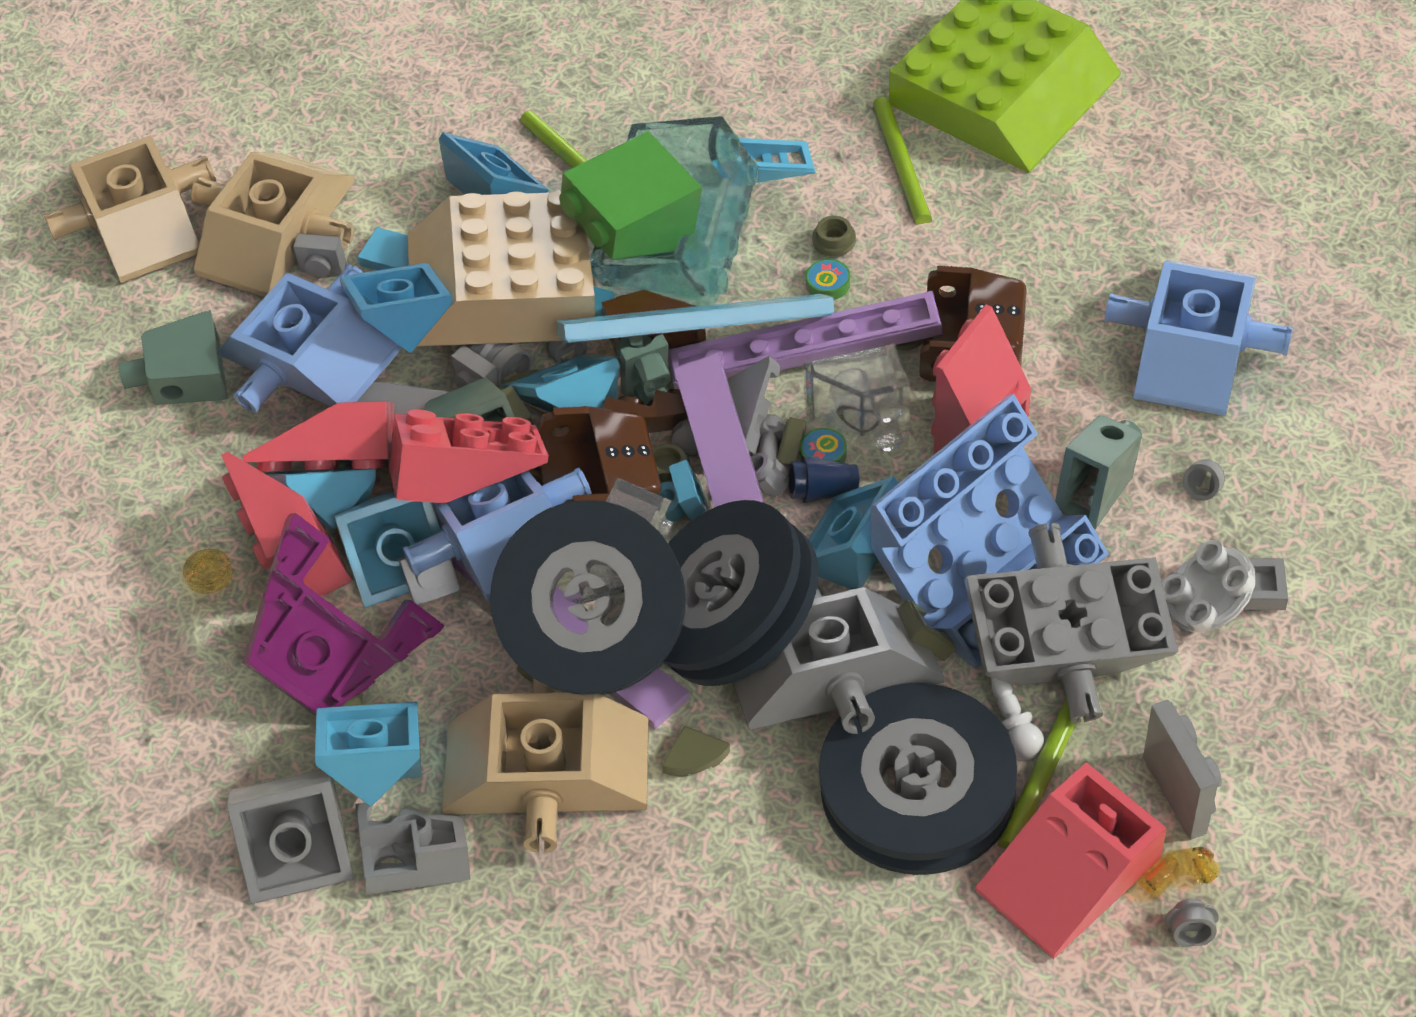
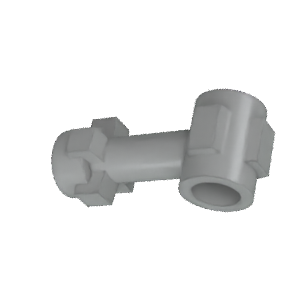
M767 414L766 419L759 427L761 434L757 446L759 453L752 456L751 460L760 490H763L770 497H776L784 492L789 484L787 469L777 460L778 448L781 445L785 425L780 417Z

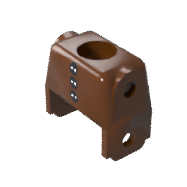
M937 266V270L931 271L928 274L927 292L933 291L943 335L925 338L923 347L920 350V377L928 380V382H936V376L933 375V367L937 357L944 349L950 350L958 339L963 324L969 318L974 320L986 304L993 308L1021 366L1027 295L1025 283L1016 278L971 267ZM943 286H951L955 290L951 292H946L941 290L940 288Z
M590 406L553 408L552 412L542 415L537 429L549 455L548 463L540 466L542 485L571 473L576 468H580L592 494L573 495L572 499L567 500L565 503L581 500L609 502L625 507L647 521L652 520L660 513L658 497L661 492V482L646 421L643 416L631 411H617ZM559 426H566L562 429H554Z

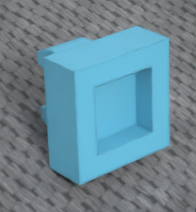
M687 460L669 466L673 482L661 483V492L658 499L661 503L671 499L673 501L668 505L660 507V513L666 522H675L682 518L685 513L690 521L709 510L702 484Z

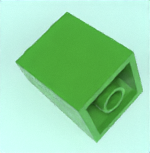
M647 131L563 172L559 201L564 213L568 217L574 218L587 232L590 241L596 247H601L612 260L684 250L693 246L702 186Z

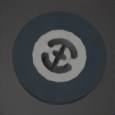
M581 500L548 508L528 520L515 532L502 550L496 563L491 582L490 604L493 623L503 647L514 662L528 675L562 692L605 695L621 691L640 682L657 669L674 647L683 625L686 594L679 563L670 545L651 523L637 513L613 503ZM593 564L607 566L620 577L624 585L625 602L621 615L612 625H604V618L611 611L613 599L609 595L596 599L595 609L592 611H588L583 604L567 607L568 610L579 620L587 622L588 629L582 634L569 631L560 623L554 611L553 595L558 581L566 572L571 571L574 573L573 579L567 584L564 592V598L568 601L581 598L583 596L582 588L585 586H590L595 593L610 590L609 586L601 578L589 572Z
M756 500L728 502L699 515L668 542L683 575L686 605L680 634L674 647L663 662L683 679L703 686H720L739 681L769 664L793 640L806 620L816 595L819 575L818 561L815 550L808 538L777 509Z
M906 683L882 688L865 696L875 716L873 725L865 732H862L858 719L853 718L858 734L848 733L844 730L841 723L842 719L839 716L827 733L820 754L821 799L825 815L833 831L856 855L871 864L889 871L903 874L929 875L951 871L967 865L986 853L999 840L1015 806L1017 761L1014 746L1008 732L1000 720L986 706L973 697L946 686L928 683ZM941 763L952 773L954 778L951 785L947 788L941 787ZM894 767L895 792H901V796L894 794L883 783L882 776L888 768Z

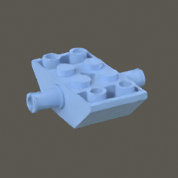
M1174 260L1164 261L1155 298L1151 297L1150 301L1110 293L1104 320L1107 323L1113 322L1145 328L1144 333H1146L1133 399L1220 416H1226L1240 351L1245 352L1246 347L1287 356L1293 326L1286 327L1252 320V315H1249L1257 275Z
M347 264L342 273L327 289L287 272L232 333L218 352L222 357L254 371L241 388L233 394L235 400L247 411L251 410L253 414H256L278 386H287L330 407L337 403L357 402L402 349L401 346L360 317L340 285V276L364 273L356 266L353 267L352 264Z
M576 468L573 472L542 486L529 471H525L453 501L432 503L441 532L413 545L405 546L402 549L415 576L452 558H455L456 561L461 560L488 603H490L491 582L496 563L502 550L515 532L535 515L548 508L565 503L567 500L572 499L573 495H588L592 493L580 468Z

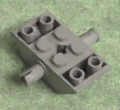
M1051 523L1049 531L1047 530V524L1037 525L1028 531L1037 569L969 575L964 579L984 675L1017 686L1063 681L1070 711V721L1072 723H1080L1081 717H1083L1084 722L1093 721L1103 716L1093 677L1121 673L1173 656L1179 652L1156 557L1082 565L1067 564L1060 534V525Z
M817 585L816 595L809 614L788 646L762 669L732 684L749 730L838 709L844 730L848 733L858 734L853 718L858 719L862 732L867 731L875 720L873 711L865 698L866 695L882 688L899 684L944 683V675L933 651L910 640L897 610L901 605L865 587L823 596L820 586Z

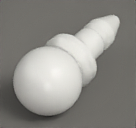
M991 677L992 693L998 699L997 705L1002 717L1006 719L1001 723L1013 743L1016 759L1029 761L1037 758L1044 746V736L1037 726L1031 724L1033 718L1031 712L1020 713L1021 707L1016 695L1012 693L1013 688L1011 684Z

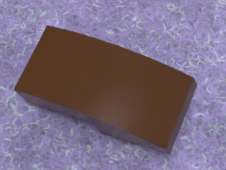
M669 389L667 392L656 390L652 406H647L643 401L630 396H620L618 399L606 397L604 409L631 411L640 414L646 421L648 433L670 431L678 422L688 419L680 389Z

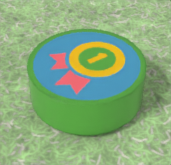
M835 259L816 261L810 265L806 272L807 290L811 295L824 294L833 297L834 300L844 296L850 288V271L844 263Z
M817 428L811 430L802 438L800 457L804 456L844 463L847 457L846 440L842 434L834 429Z

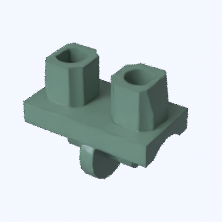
M663 334L656 336L653 340L647 335L622 337L617 343L616 356L620 363L621 391L624 396H636L645 405L652 406L655 391L667 392L665 385L670 382L668 343Z

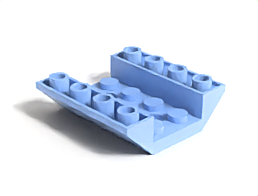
M1014 394L1007 395L871 505V549L904 602L906 600L913 601L927 613L924 616L927 624L940 633L944 630L954 643L956 649L954 652L974 669L982 665L964 581L966 576L1037 569L1028 531L1041 524H1047L1048 531L1050 530L1049 525L1051 523L1060 525V534L1067 564L1100 563L1109 555L1086 515L1063 516L1023 447L1036 437L1038 433ZM1001 491L1007 496L1009 501L1008 511L1003 517L998 514L995 507L996 497ZM934 546L938 548L942 555V565L936 573L928 565L929 552Z

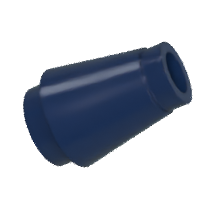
M804 456L801 457L800 461H791L789 464L788 487L790 497L792 499H803V503L835 497L859 488L860 477L857 464Z

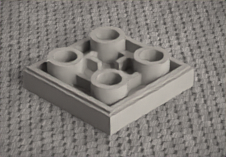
M1165 700L1151 706L1143 758L1187 836L1192 840L1207 834L1211 814L1216 812L1214 800L1217 787L1222 785V778L1215 761L1210 756L1204 758L1196 744V731L1187 715L1180 716L1173 703Z

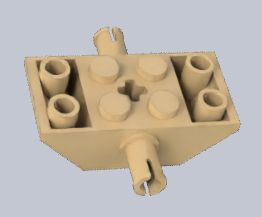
M150 135L70 164L68 168L81 195L79 198L80 202L49 214H43L54 241L87 227H91L92 230L96 229L119 281L123 283L197 255L199 241L181 199V193L191 190L195 182L198 183L197 179L199 177H205L216 182V177L207 156L173 169L170 166H166Z
M250 152L226 185L208 180L205 177H199L197 179L198 183L195 182L191 191L193 203L209 206L194 266L196 276L265 297L287 272L291 271L298 261L293 247L298 233L340 237L343 250L348 248L347 243L351 244L354 236L353 224L330 218V215L355 182L353 175L281 153Z
M534 678L533 693L491 694L448 722L442 812L447 815L526 813L523 846L531 852L539 853L541 834V839L544 840V853H548L557 848V812L647 810L648 717L603 695L562 692Z

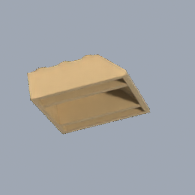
M561 190L551 193L510 192L508 194L495 195L468 193L463 196H449L407 233L409 266L428 263L452 297V305L416 347L564 341L558 337L556 321L595 317V293L587 233L574 218H570L564 213L559 201Z

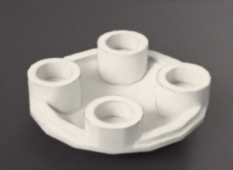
M1215 540L1203 543L1197 549L1196 555L1184 562L1175 574L1167 576L1162 581L1165 598H1168L1166 601L1172 622L1185 631L1204 633L1221 628L1236 618L1248 604L1255 587V569L1247 555L1235 548L1223 547L1220 542Z

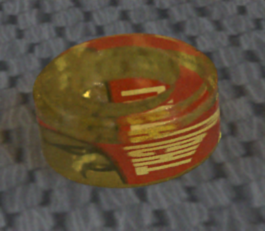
M203 549L195 552L186 560L183 567V575L188 587L201 594H211L223 589L230 582L233 574L228 556L218 549Z

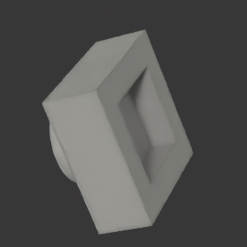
M297 234L293 247L301 272H307L309 275L317 278H324L329 274L340 275L347 261L340 237Z
M463 345L451 355L455 374L454 382L457 388L483 378L489 379L498 388L500 387L498 385L496 366Z
M406 557L398 558L412 601L417 605L461 590L451 559L415 576Z
M1249 558L1255 569V587L1248 604L1243 610H1286L1288 592L1284 558Z

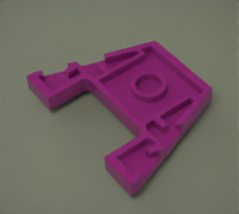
M291 513L286 518L242 663L316 716L317 708L341 707L352 697L361 694L376 682V678L397 662H402L409 656L407 654L426 639L433 638L444 627V624L412 600H404L379 638H376L304 584V577L331 539L298 514Z

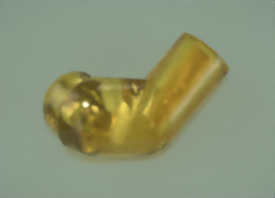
M1202 846L1168 851L1139 878L1138 882L1146 891L1155 898H1158L1181 876L1192 874L1194 881L1201 885L1212 882L1220 874V865L1213 860L1214 853Z

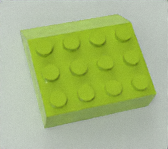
M960 0L889 71V101L891 106L1030 173L1119 78L1121 71L1088 24L1036 0Z

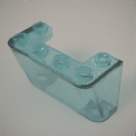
M723 116L632 124L627 141L649 131L702 186L695 234L682 236L676 251L612 260L611 258L604 260L605 252L601 247L594 245L590 258L592 274L602 285L633 291L644 289L665 296L716 303L719 295L725 294L728 288V274L733 258L738 252V240L743 222L748 216V204L753 186L758 181V166L751 159L749 153L739 141L738 136L732 131Z

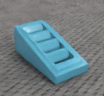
M727 137L720 155L727 188L815 173L807 141ZM799 151L803 164L789 163L787 153ZM778 155L780 163L772 162L771 156ZM754 158H761L762 162H755Z

